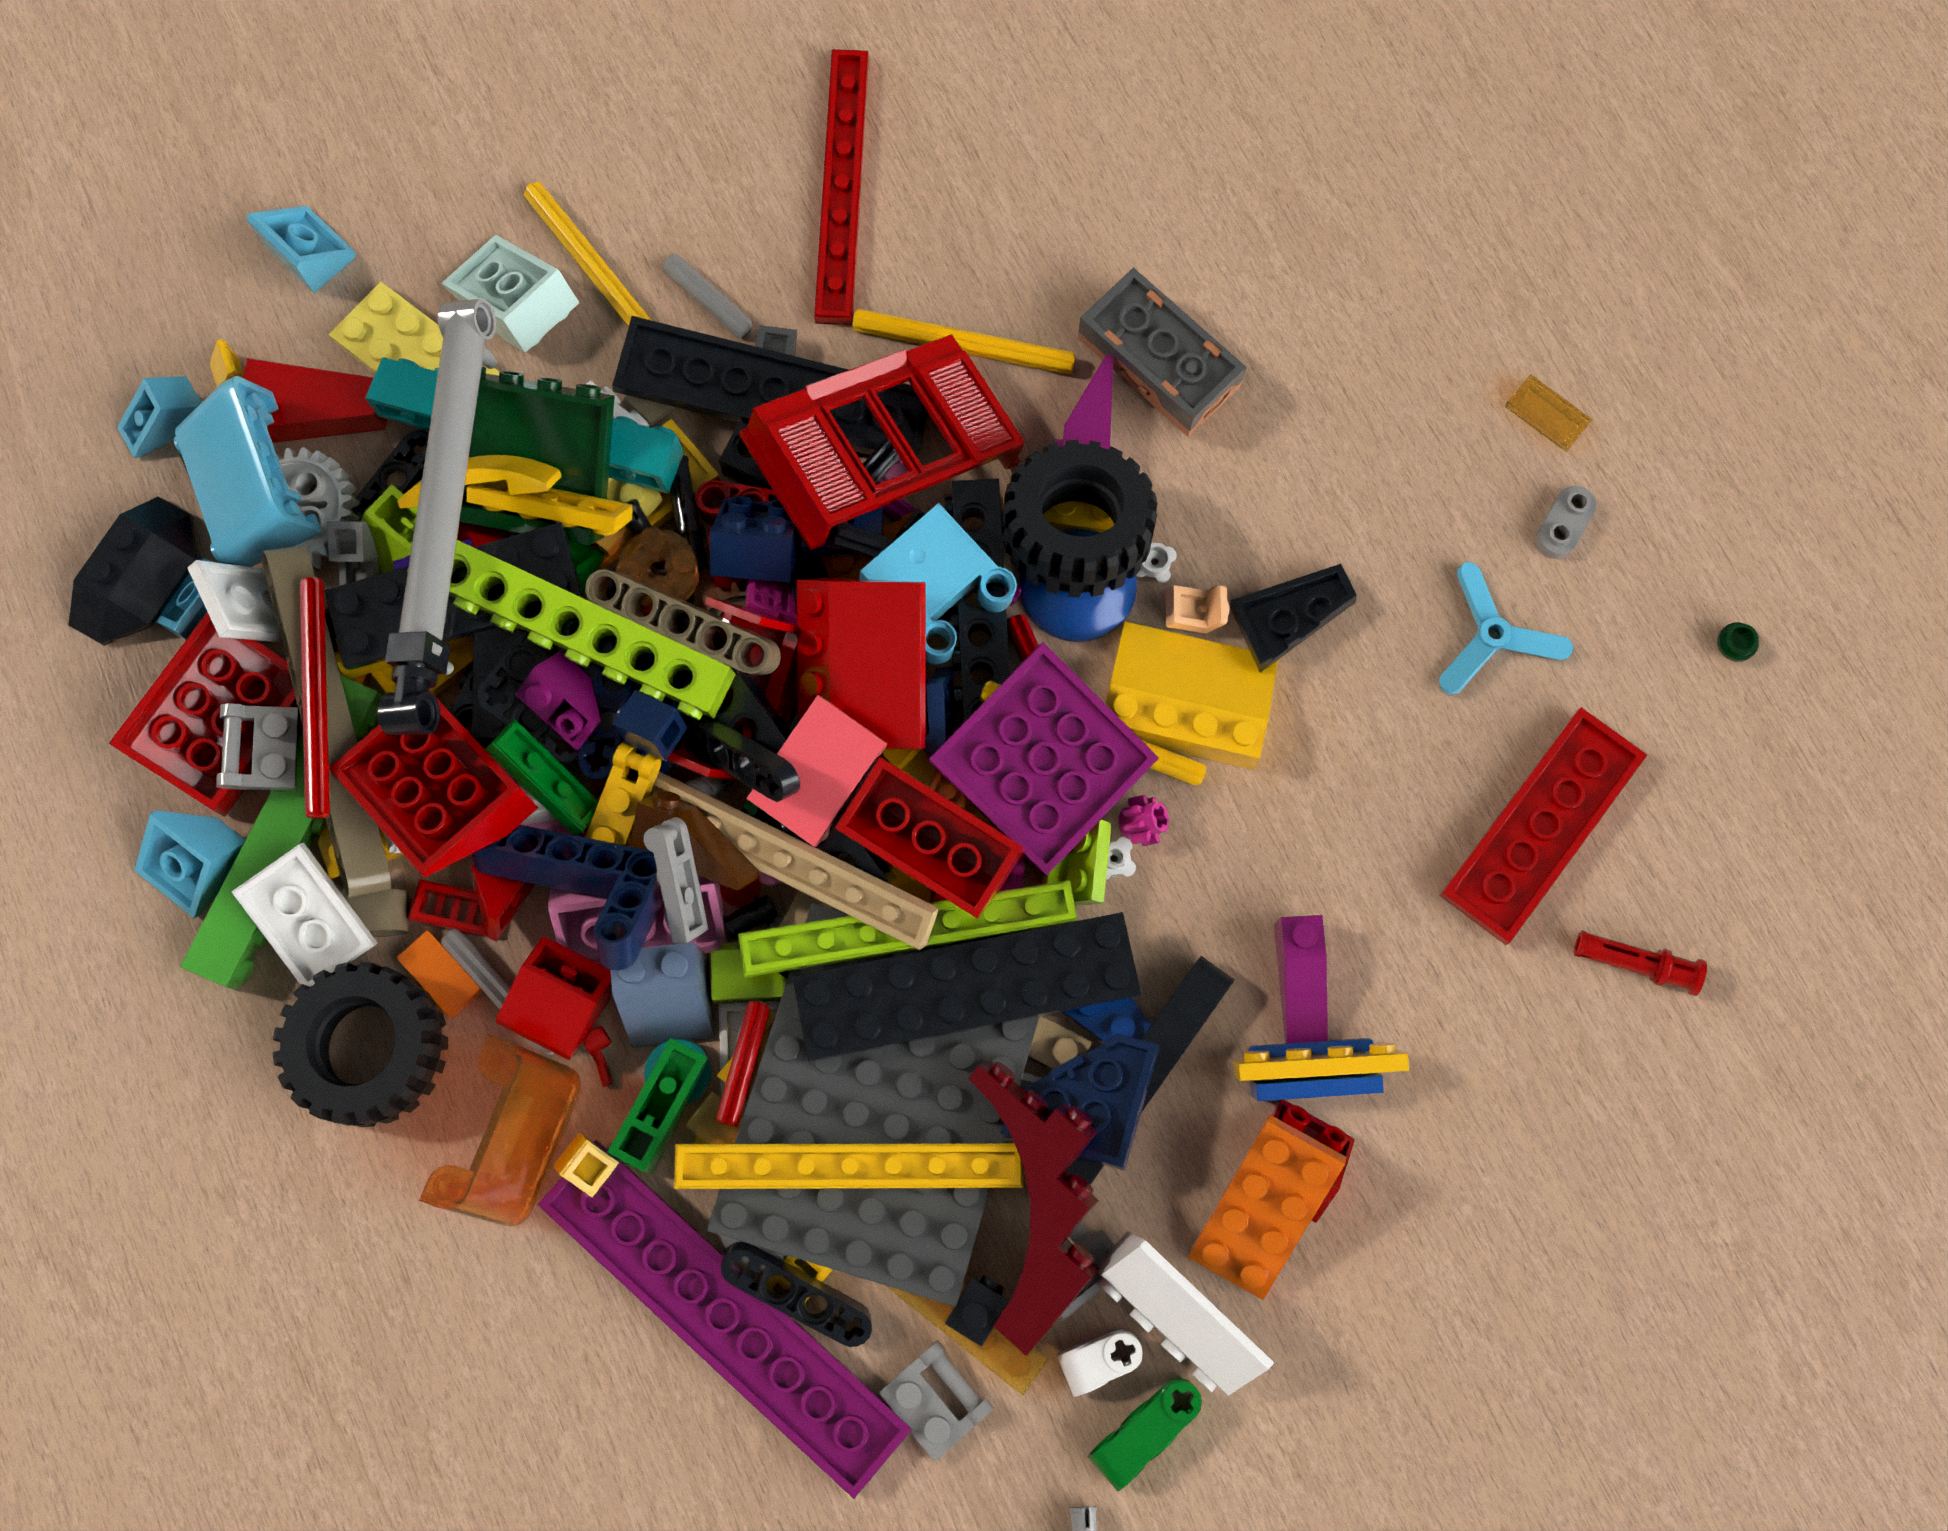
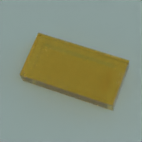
M1532 374L1529 375L1505 405L1507 409L1565 452L1569 450L1593 420Z

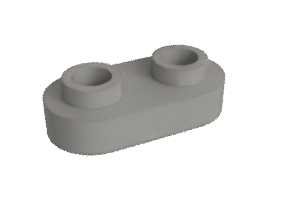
M1581 486L1567 487L1554 501L1535 538L1536 546L1544 556L1551 559H1561L1569 555L1576 547L1596 510L1595 497L1588 489ZM1571 500L1581 502L1582 508L1574 507ZM1554 531L1562 532L1565 540L1557 539L1554 536Z

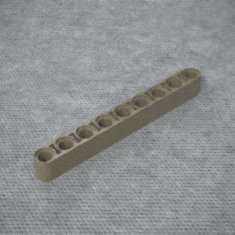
M306 545L265 550L262 552L264 572L302 725L300 583L303 578L315 577ZM325 618L328 756L330 767L354 747L357 741ZM329 770L330 813L326 817L346 897L353 898L391 889L389 867L378 825Z

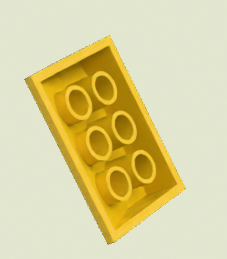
M1125 621L1105 704L1143 741L1169 751L1254 770L1261 757L1278 660L1260 673L1248 649Z

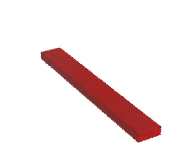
M832 49L814 312L815 324L852 325L869 66V53L863 50Z

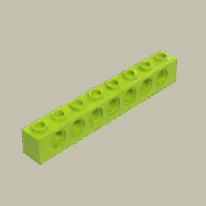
M459 540L456 541L452 574L460 567H467V575L459 583H450L449 595L455 598L453 605L473 615H476L480 609L492 615L490 622L512 633L516 627L530 633L527 638L529 641L548 650L551 649L553 644L567 650L565 657L584 667H588L591 661L604 668L602 674L607 678L622 685H625L627 679L642 685L639 692L663 702L665 697L680 703L677 710L692 718L700 720L703 714L712 719L715 718L736 675L730 666ZM497 584H504L503 595L495 601H489V590ZM534 601L542 602V609L536 617L525 618V609L530 603ZM572 618L579 619L578 630L570 636H563V624ZM604 637H617V644L614 650L605 654L599 653V643ZM644 653L654 654L655 661L650 669L646 671L636 670V661L640 655ZM683 670L692 672V681L686 688L677 689L673 687V678L678 672Z

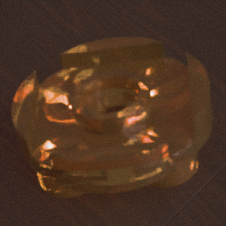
M649 527L642 531L641 534L633 537L623 548L616 566V572L626 574L684 601L692 595L699 581L697 557L691 545L681 535L670 530H660L656 527ZM661 560L666 561L664 567L668 571L667 575L664 577L657 575L654 579L650 578L649 575L652 572L650 569L651 564L654 562L659 563ZM650 596L644 598L641 607L652 610L653 602Z

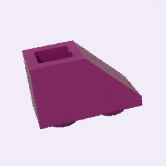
M562 651L557 652L535 666L515 694L576 751L583 746L601 721L591 677L573 661L566 658Z

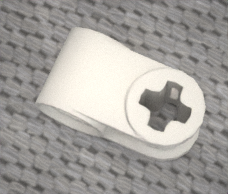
M1118 1329L1096 1339L1071 1346L1059 1352L1057 1358L1072 1395L1076 1397L1091 1392L1105 1385L1110 1380L1132 1372L1141 1363L1143 1351L1139 1340L1132 1332ZM1118 1340H1123L1126 1346L1134 1345V1349L1129 1351L1130 1359L1128 1361L1122 1362L1119 1356L1112 1358L1110 1355L1116 1350L1115 1342Z

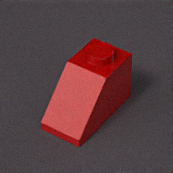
M472 863L471 872L474 877V891L489 939L497 942L536 884L478 872Z

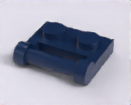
M937 667L930 679L926 680V712H928L929 732L926 733V748L923 751L929 756L955 731L953 667Z

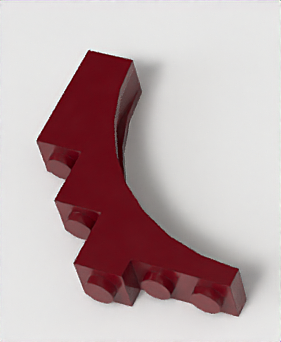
M987 1061L978 1065L968 1079L992 1103L1011 1133L1023 1163L1030 1197V1238L1024 1269L1012 1299L993 1327L1027 1356L1100 1269L1094 1263L1095 1258L1087 1248L1076 1242L1072 1244L1068 1240L1069 1236L1099 1200L1092 1194L1094 1190L1085 1179L1077 1174L1071 1176L1066 1172L1098 1132L1090 1126L1092 1124L1091 1118L1076 1106L1069 1108L1064 1104L1055 1109L1051 1114L1047 1111L1049 1105L1040 1095L1031 1090L1026 1092L1014 1082L1016 1076L1009 1068L1000 1062H995L994 1064L991 1061Z

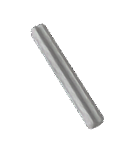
M451 930L442 938L441 944L495 1005L501 1009L511 986L460 930ZM528 1040L541 1056L549 1058L555 1054Z

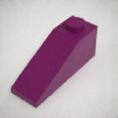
M1106 355L1066 421L1063 439H1055L1058 447L1064 446L1067 440H1079V444H1089L1091 440L1101 442L1102 448L1110 449L1114 356Z
M1323 915L1281 917L1274 924L1285 1043L1328 1041L1327 954Z

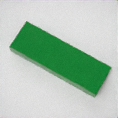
M516 719L511 721L485 750L573 835H579L590 824L599 801Z

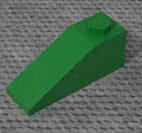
M670 1038L607 1153L644 1173L652 1175L676 1130L708 1057Z

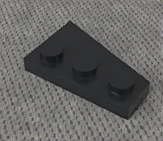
M1338 564L1231 600L1230 609L1261 673L1355 604L1357 595L1342 564Z

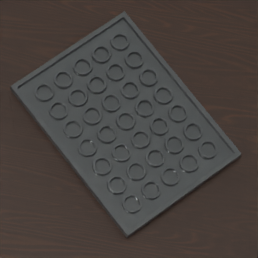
M811 903L805 923L850 915L839 910ZM948 944L923 948L921 950L917 949L790 970L734 1144L1003 1143L1005 1135L1000 1133L1003 1125L1001 1117L992 1103L968 1078L978 1065L987 1061H991L994 1064L995 1062H1000L1016 1076L1014 1082L1020 1086L1039 1016L808 1062L793 976L952 945ZM990 1188L720 1189L707 1231L956 1307Z

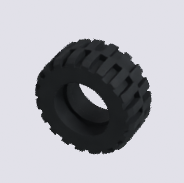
M1067 440L1064 446L1059 447L1057 443L1045 446L1042 454L1036 451L1025 458V464L1017 466L1011 475V482L1007 484L1002 524L1004 547L1006 553L1012 555L1011 562L1017 571L1022 572L1026 570V579L1036 586L1040 582L1045 584V591L1056 595L1059 590L1069 592L1068 597L1080 598L1081 593L1090 592V597L1103 595L1106 587L1116 590L1125 584V578H1133L1140 571L1141 563L1146 562L1149 555L1158 505L1156 494L1151 490L1152 482L1146 473L1139 474L1140 465L1131 457L1127 460L1122 457L1123 452L1112 446L1108 450L1101 447V442L1091 440L1089 444H1079V440ZM1070 501L1086 502L1106 512L1114 522V525L1107 531L1094 536H1073L1053 527L1043 514L1060 503Z
M347 962L336 965L335 972L333 973L322 970L313 975L312 979L315 984L311 987L301 984L293 994L298 998L293 1006L285 1004L280 1013V1016L286 1017L283 1028L275 1027L273 1036L274 1041L280 1042V1051H274L272 1054L274 1065L282 1067L284 1071L278 1076L282 1087L292 1090L293 1093L290 1099L299 1107L309 1109V1114L333 1123L347 1126L375 1127V1124L379 1122L388 1124L398 1120L399 1113L403 1111L411 1113L420 1106L417 1099L422 1094L428 1096L431 1094L436 1084L431 1082L435 1072L443 1073L446 1061L440 1060L441 1050L448 1049V1037L441 1033V1028L446 1026L443 1013L436 1011L435 1006L437 1003L428 992L421 988L418 982L386 966L381 967L370 962H360L358 966ZM364 1006L378 1007L390 1016L395 1028V1048L392 1057L381 1073L370 1081L363 1084L346 1083L335 1075L330 1064L329 1043L333 1031L339 1022L352 1011Z

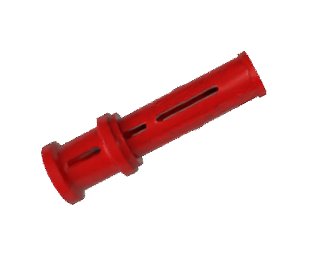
M1583 930L1579 932L1574 946V956H1581L1613 967L1649 976L1650 981L1655 985L1662 986L1666 983L1687 989L1688 994L1697 996L1700 993L1707 974V962L1705 960L1690 961L1673 956L1671 950L1667 949L1652 952L1586 933Z

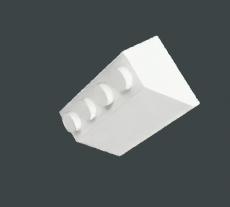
M1127 1231L1097 1265L1100 1268L1097 1274L1103 1278L1098 1286L1116 1303L1123 1297L1134 1308L1129 1315L1148 1333L1153 1327L1166 1338L1161 1343V1346L1177 1361L1181 1362L1186 1357L1195 1365L1197 1369L1192 1375L1211 1393L1218 1387L1229 1396L1269 1370L1274 1364L1259 1347L1146 1240Z

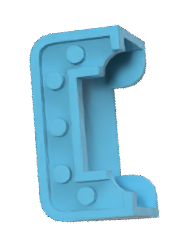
M234 376L222 382L176 427L174 444L186 465L212 541L210 549L213 556L219 563L252 567L263 561V551L296 546L321 534L322 530L315 514L305 516L296 504L302 501L300 494L288 489L267 429L268 425L274 423L271 413L279 410L273 392L240 376Z

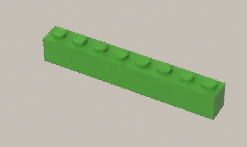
M340 675L358 743L368 735L371 727L376 728L379 725L378 706L382 696L378 691ZM303 731L298 739L296 791H271L180 965V968L236 991L240 984L244 985L251 977L255 967V962L252 960L259 946L264 947L268 940L244 910L232 891L297 845L304 842L309 849L316 835L321 836L327 824L326 817L314 819L308 818L305 815Z

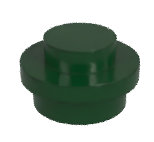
M1735 622L1728 624L1720 631L1717 645L1724 657L1731 661L1742 662L1750 659L1757 652L1759 637L1752 626Z

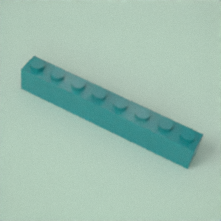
M382 357L365 399L379 417L429 430L439 368H435L433 371L422 368L408 359L400 358L398 361ZM625 416L613 418L609 478L668 494L684 454L677 435L672 430L663 426L650 428L638 425L636 421Z

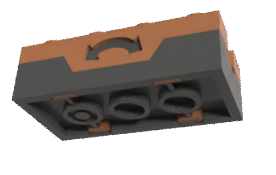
M1134 267L1080 317L1078 339L1102 361L1106 355L1114 356L1113 370L1187 437L1195 432L1241 387L1246 366Z

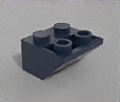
M734 496L730 499L724 498L710 531V576L791 582L797 562L800 533L779 499L761 502L752 501L751 498L746 496Z

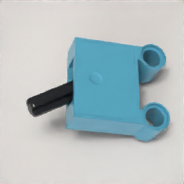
M939 503L896 540L845 523L840 524L835 535L834 544L837 547L874 558L860 570V579L926 582V639L931 635L938 634L942 635L948 642L947 648L943 650H934L926 642V662L935 665L943 664L953 655L957 640L956 631L948 622L937 619L976 585L979 587L977 592L978 601L984 609L990 612H1001L1007 609L1013 600L1017 583L1012 572L1006 568L998 567ZM994 582L1000 583L1006 588L1007 595L994 597L989 594L986 586Z

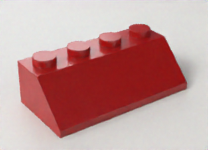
M879 757L835 827L841 833L977 919L1003 886L1025 851V848L881 757Z

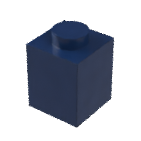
M634 690L628 701L620 706L616 719L613 722V726L625 743L664 761L668 759L688 728L676 708Z

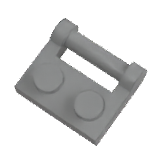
M222 704L220 706V718L224 719L221 773H217L216 787L222 789L296 791L299 709L296 707ZM241 721H254L251 775L239 774Z
M938 1340L879 1392L891 1409L912 1428V1435L934 1462L994 1409L986 1398L980 1399L944 1355L946 1349ZM929 1365H931L968 1410V1413L959 1420L921 1374Z

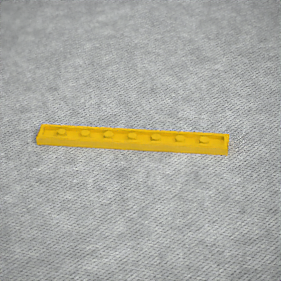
M1015 1143L675 1144L674 1189L1023 1188V1163Z

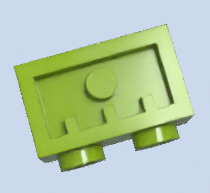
M1100 820L1047 876L1043 875L1042 885L1070 880L1075 906L1104 903L1112 823Z

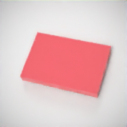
M817 695L777 753V755L786 759L795 768L800 781L798 792L782 801L775 802L752 789L746 799L813 847H817L888 743L822 696Z

